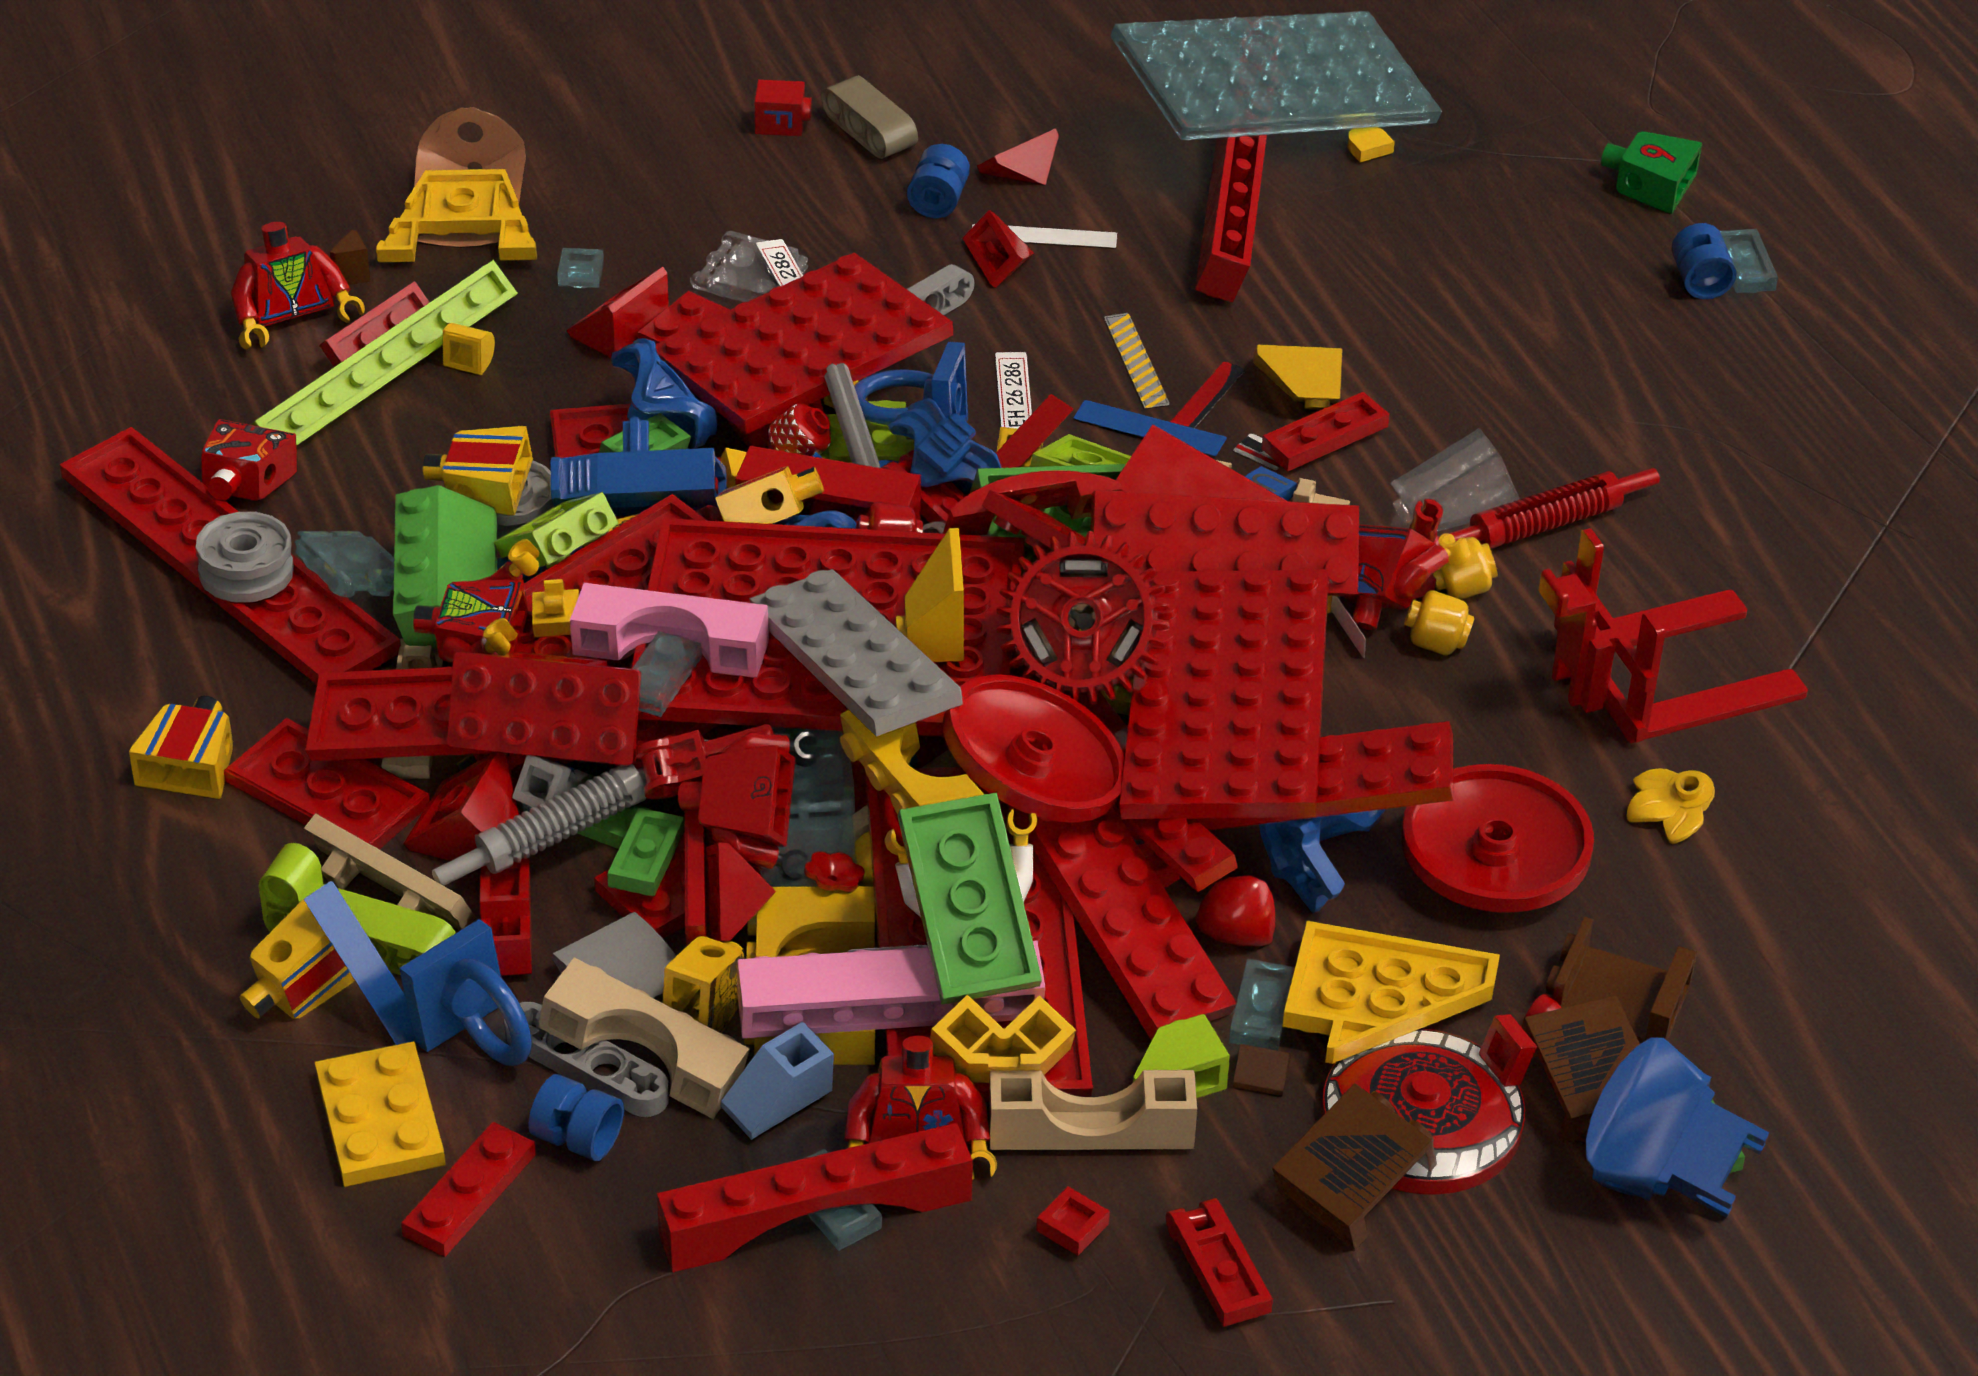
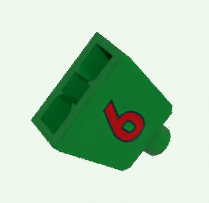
M1642 131L1637 133L1628 148L1608 143L1602 154L1601 166L1619 171L1616 185L1619 193L1672 214L1697 175L1702 143Z

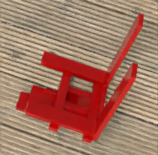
M1591 528L1581 531L1576 566L1572 560L1563 562L1562 577L1556 578L1550 568L1544 569L1541 572L1539 593L1555 614L1554 627L1557 630L1552 679L1558 681L1571 677L1568 694L1570 705L1580 704L1585 713L1601 710L1604 705L1629 743L1641 742L1653 737L1802 700L1807 697L1808 688L1793 669H1786L1653 703L1665 638L1746 618L1747 608L1737 594L1729 589L1613 618L1596 595L1604 546ZM1615 652L1632 674L1627 700L1610 677Z

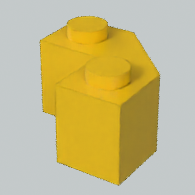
M966 995L932 1028L930 1039L933 1042V1053L936 1056H950L954 1059L956 1073L967 1075L972 1083H990V1071L1041 1070L1045 1075L1071 1049L1076 1029L1040 995L1005 1029L970 996Z

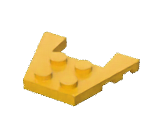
M506 169L425 170L405 201L406 209L400 218L393 219L389 226V235L386 240H380L376 246L378 262H415L418 234L434 233L442 236L450 233H475L486 235L500 232L498 246L500 260H537L535 241L531 238L525 216H522L518 199Z

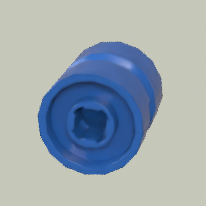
M947 144L931 145L925 149L907 188V198L910 205L918 213L930 218H942L951 214L957 206L962 189L970 173V164L967 157L959 149Z
M1698 223L1685 227L1676 235L1672 241L1671 251L1687 292L1699 299H1713L1727 292L1734 284L1737 272L1721 232L1713 225Z
M553 1074L541 1086L534 1099L528 1122L529 1132L532 1136L556 1146L567 1143V1148L571 1152L593 1161H600L613 1147L619 1135L624 1117V1103L621 1099L597 1089H591L586 1092L584 1084L560 1074Z

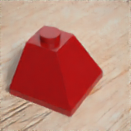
M493 752L443 780L403 844L410 851L452 861L477 848L475 843V836L491 827L497 828L498 824H505L506 820H513L514 816L519 815L516 800L512 798L514 790L506 755L503 752Z

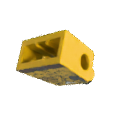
M705 936L694 939L665 967L663 1004L677 1011L689 1014L694 1020L722 1034L739 1007L737 964L738 959H746L744 949L732 941L723 943Z

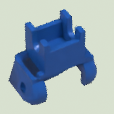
M1649 1038L1636 1046L1628 1054L1605 1085L1591 1116L1586 1137V1160L1593 1169L1592 1180L1604 1187L1632 1196L1642 1197L1647 1201H1650L1653 1193L1664 1196L1668 1188H1671L1727 1218L1736 1196L1722 1189L1743 1147L1760 1155L1769 1132L1712 1103L1711 1101L1715 1095V1092L1709 1088L1712 1077L1703 1073L1664 1038Z

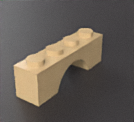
M575 957L544 996L538 1025L540 1029L581 1050L594 1043L610 1039L629 1040L649 1048L661 1058L668 1069L671 1082L669 1096L712 1119L715 1118L721 1109V1100L744 1071L749 1052L748 1047L738 1043L733 1037L721 1034L694 1020L689 1014L677 1011L650 997L643 990L632 988L607 975L602 969L590 966Z
M1041 1070L990 1071V1150L1194 1149L1197 1118L1194 1070H1143L1136 1081L1127 1088L1102 1097H1079L1062 1092L1047 1081Z

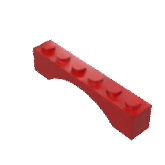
M953 1123L657 1193L659 1235L673 1273L723 1261L742 1245L765 1231L794 1218L823 1209L856 1204H885L927 1212L972 1201L973 1159L958 1124Z

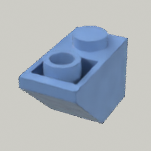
M802 1021L761 1046L721 1100V1108L752 1140L832 1091L834 1053Z

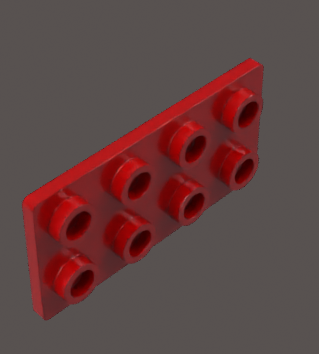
M457 652L453 656L447 743L450 747L631 765L635 762L641 671L638 669L608 667L607 661L574 657L513 652L503 656Z

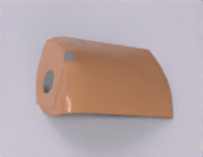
M475 107L459 108L439 116L421 137L416 156L414 187L425 170H468V164L477 162L482 166V169H506L519 204L526 161L524 141L500 117ZM466 122L475 123L482 128L483 136L477 142H466L458 135L459 126ZM500 232L486 235L475 233H450L442 236L434 233L418 234L417 241L451 247L481 246L499 242Z

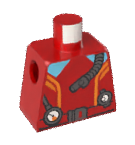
M219 419L202 449V483L208 487L209 493L217 500H227L231 496L255 501L262 500L297 472L296 434Z

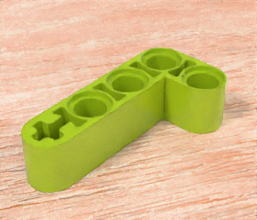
M285 844L259 880L263 921L270 932L305 897L325 885L323 884L321 864L318 857L309 848L301 844ZM337 888L392 973L401 975L400 967L456 933L449 923L436 916Z

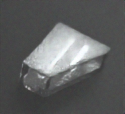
M1480 428L1391 482L1398 498L1392 504L1405 525L1412 522L1415 505L1418 501L1421 500L1424 505V499H1432L1442 506L1443 516L1438 525L1437 532L1470 523L1471 516L1475 513L1520 499L1499 452Z

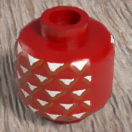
M794 404L768 427V448L813 456L816 452L821 455L831 444L830 421L827 415L819 408H812L806 404Z

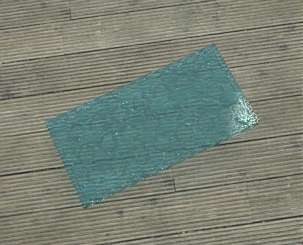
M1369 11L1115 24L1110 35L1180 140L1437 123L1442 113V110L1431 97V94L1414 74L1412 68L1406 63Z

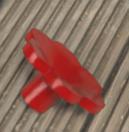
M822 851L815 852L811 855L810 862H807L804 867L805 875L815 880L818 887L827 891L837 889L847 892L857 889L859 881L863 880L865 870L862 866L853 863L849 855L841 852L831 855Z

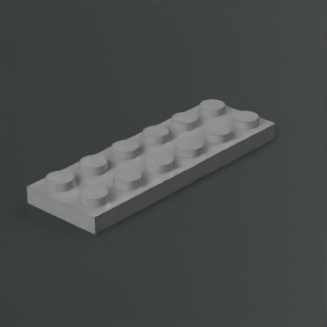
M833 569L813 572L805 579L788 585L771 587L765 593L749 598L750 603L768 605L769 632L876 737L963 704L961 687Z

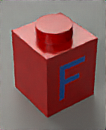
M758 79L755 96V134L802 136L804 121H811L812 98L805 97V82Z

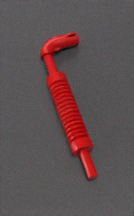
M1655 468L1619 479L1613 472L1606 471L1578 480L1577 482L1550 489L1549 491L1547 490L1475 513L1470 518V527L1449 534L1454 536L1455 541H1458L1460 538L1474 537L1481 545L1488 543L1490 549L1620 508L1625 494L1658 484L1660 476ZM1424 499V505L1421 500L1418 501L1415 505L1413 519L1409 527L1432 541L1434 546L1439 545L1437 529L1443 516L1442 506L1432 499Z

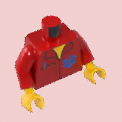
M917 1035L906 1038L902 1043V1056L883 1057L880 1061L878 1073L868 1075L849 1100L844 1141L849 1142L848 1148L957 1123L965 1143L971 1144L972 1159L977 1157L986 1158L990 1163L991 1177L997 1169L996 1158L991 1152L987 1151L986 1142L990 1141L991 1138L984 1097L967 1075L956 1073L953 1058L950 1056H933V1042L928 1037Z

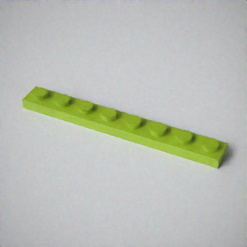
M492 260L267 412L251 425L295 433L297 446L443 346V329L449 323L471 327L518 293L495 261Z

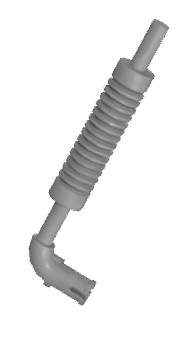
M633 764L618 765L610 769L609 773H602L601 777L595 776L593 781L587 780L585 785L579 784L577 788H571L569 792L565 791L561 796H555L553 800H546L545 804H538L537 808H530L529 812H522L521 816H514L513 820H506L505 824H498L497 828L491 827L475 836L477 848L433 869L432 875L434 880L445 886L485 865L490 872L496 874L511 867L513 861L519 863L522 858L527 859L530 854L535 855L538 850L543 851L546 846L551 847L554 842H561L562 838L567 839L570 835H575L578 831H583L586 827L593 826L594 823H600L601 819H608L609 815H616L617 811H624L625 807L630 808L646 800L643 787L647 782L643 767L636 769Z

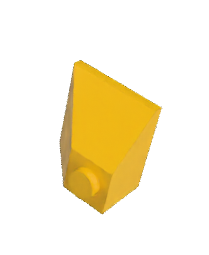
M1257 345L1253 354V363L1295 402H1305V409L1322 410L1329 407L1330 403H1338L1341 389L1342 348Z
M949 528L905 595V616H896V628L933 662L964 661V588L959 528Z

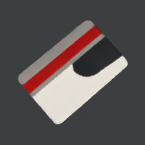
M1249 434L1234 448L1235 452L1271 469L1277 470L1280 467L1273 458L1261 449L1262 438L1255 434Z

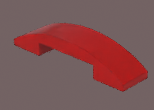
M1038 471L1010 476L985 485L960 500L950 509L943 534H946L949 528H959V534L962 535L988 534L993 517L997 516L982 507L989 490L1036 509L1066 505L1071 520L1091 517V493L1094 490L1122 491L1123 488L1120 481L1078 471Z

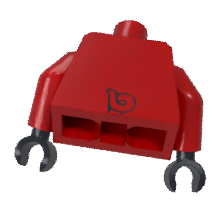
M750 732L723 748L721 754L706 758L702 782H682L678 790L680 808L682 810H699V824L711 831L713 841L715 843H729L748 863L766 869H772L776 866L784 879L788 881L799 880L803 875L791 872L786 865L787 859L795 857L798 860L807 861V855L799 849H793L783 854L779 852L778 847H787L795 764L801 767H808L813 765L818 758L817 754L803 753L799 745H815L817 737L811 732H802L795 740H789L787 735Z

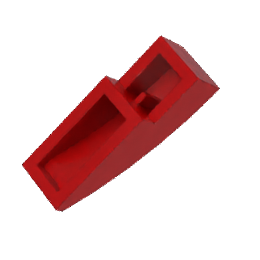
M522 858L519 863L513 861L511 867L496 874L490 872L485 865L481 867L480 914L481 921L492 928L500 974H532L530 859Z

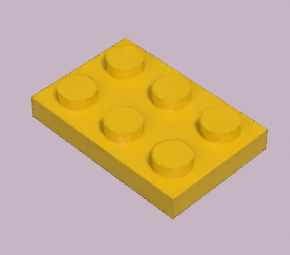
M414 1041L315 1062L316 1076L344 1187L446 1165L443 1145Z

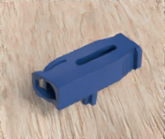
M632 417L630 421H623V452L594 453L566 458L551 457V499L554 507L565 501L603 492L615 516L640 514L671 494L696 511L707 505L718 507L715 497L727 489L726 466L715 456L714 448L649 451V421L639 420V417ZM715 477L718 479V494L715 490Z

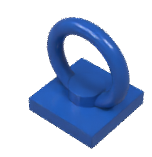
M947 343L934 375L917 370H890L870 375L856 383L854 387L865 420L889 425L896 420L899 414L907 411L908 407L885 408L866 401L867 396L878 390L905 386L924 389L923 400L933 399L946 419L951 413H956L967 422L968 402L965 343Z
M478 919L399 968L415 1043L426 1052L466 1029L475 1043L495 1061L507 1066H517L527 1060L532 1047L529 1024L517 998L501 978L492 928ZM499 1008L508 1026L511 1046L499 1039L483 1020L484 1016Z

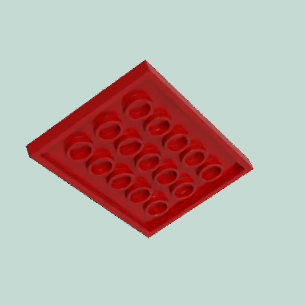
M852 253L842 256L837 261L822 268L809 271L804 276L783 286L775 287L770 292L757 298L740 303L735 308L718 316L705 319L700 324L679 334H673L655 345L659 357L674 370L693 394L706 404L712 406L719 414L745 434H748L773 422L794 404L809 405L830 395L824 376L827 373V366L832 363L835 365L844 363L849 368L852 381H859L953 336L954 333L953 321L862 257Z

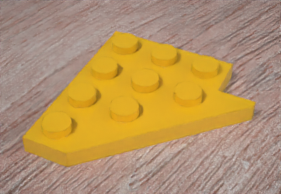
M1307 921L1284 1010L1282 1027L1298 1029L1307 1033L1330 1035L1325 1063L1333 1064L1491 1001L1500 955Z

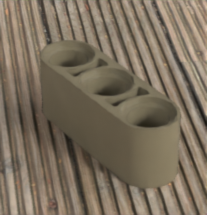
M859 75L822 90L821 102L828 117L877 158L883 159L916 145L918 132L912 118Z

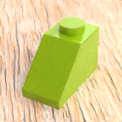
M1205 1014L1185 1020H1176L1158 1028L1133 1077V1082L1136 1081L1143 1070H1194L1196 1098L1227 1089L1230 1055Z

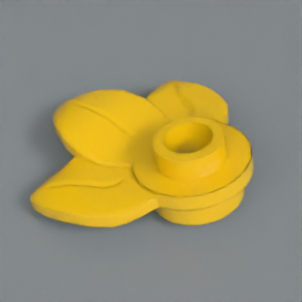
M1658 768L1645 771L1633 779L1635 787L1640 792L1629 803L1626 815L1629 822L1663 821L1664 831L1670 844L1681 842L1698 831L1703 825V811L1709 807L1715 795L1713 781L1707 774L1696 770L1676 773L1668 769Z

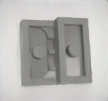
M633 912L552 954L551 958L561 974L575 957L590 966L602 969L607 975L632 988L643 990L650 997L660 1001L663 999L665 967L676 955L663 938L641 916Z

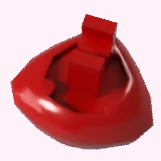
M1249 875L1228 877L1215 883L1202 899L1195 919L1198 929L1201 933L1216 941L1236 946L1260 947L1271 944L1275 931V906L1273 895L1265 881Z

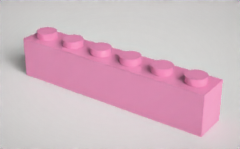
M1037 940L1033 941L1042 977L1040 987L973 999L996 1022L1013 1021L1039 995L1044 999L1045 982ZM907 947L904 949L878 951L857 950L854 952L830 954L808 953L799 956L783 957L759 956L751 959H738L737 996L742 1038L779 1036L802 1021L815 1034L935 1026L959 1003L954 1002L941 1005L928 947Z

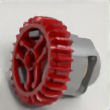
M1093 531L1087 532L1084 544H1079L1074 532H1069L1067 546L1062 547L1055 536L1050 537L1052 551L1045 553L1036 544L1033 546L1037 557L1035 562L1032 563L1024 557L1018 559L1025 570L1023 575L1021 576L1013 572L1007 574L1016 586L1014 591L1000 589V595L1009 600L1010 605L996 608L998 615L1008 618V623L997 626L996 632L1010 635L1011 640L1003 643L1000 648L1003 652H1013L1016 650L1018 655L1009 662V666L1012 669H1016L1025 665L1027 669L1021 677L1030 680L1038 677L1040 679L1038 682L1052 686L1062 693H1065V691L1070 692V697L1077 702H1080L1082 693H1087L1091 704L1094 706L1098 704V692L1105 691L1111 701L1116 700L1114 687L1119 684L1129 693L1132 692L1133 688L1128 678L1133 674L1145 681L1148 677L1141 667L1144 661L1148 664L1158 665L1159 661L1150 651L1152 647L1166 648L1167 643L1157 637L1156 633L1157 631L1170 629V623L1158 619V614L1169 611L1170 606L1163 602L1156 603L1155 598L1166 590L1164 585L1150 587L1148 582L1153 580L1157 575V571L1155 568H1150L1144 572L1139 570L1145 561L1142 553L1133 557L1130 561L1127 559L1130 545L1126 542L1116 552L1112 550L1113 538L1111 535H1106L1101 546L1096 545Z

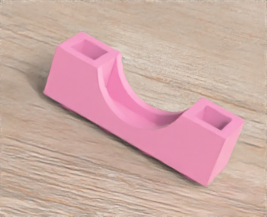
M591 583L583 584L570 618L573 655L620 660L626 653L638 645L670 640L690 645L699 650L707 659L711 672L747 677L758 676L769 642L768 605Z

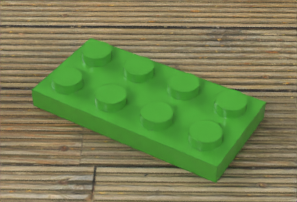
M997 792L900 809L898 821L941 1005L959 1002L966 995L975 999L1040 987L1042 977Z

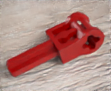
M765 724L709 741H704L700 731L695 730L671 738L651 740L639 745L635 749L636 760L642 762L647 782L643 787L645 797L653 800L669 798L678 795L679 786L682 782H702L704 761L707 757L721 754L723 748L750 732L774 734L772 727Z

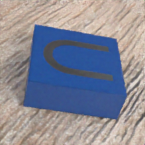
M1262 466L1245 476L1287 501L1293 497L1297 487L1296 482Z

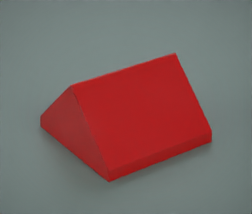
M662 266L622 289L567 329V333L571 338L611 358L613 352L633 344L638 339V331L669 307L668 274Z

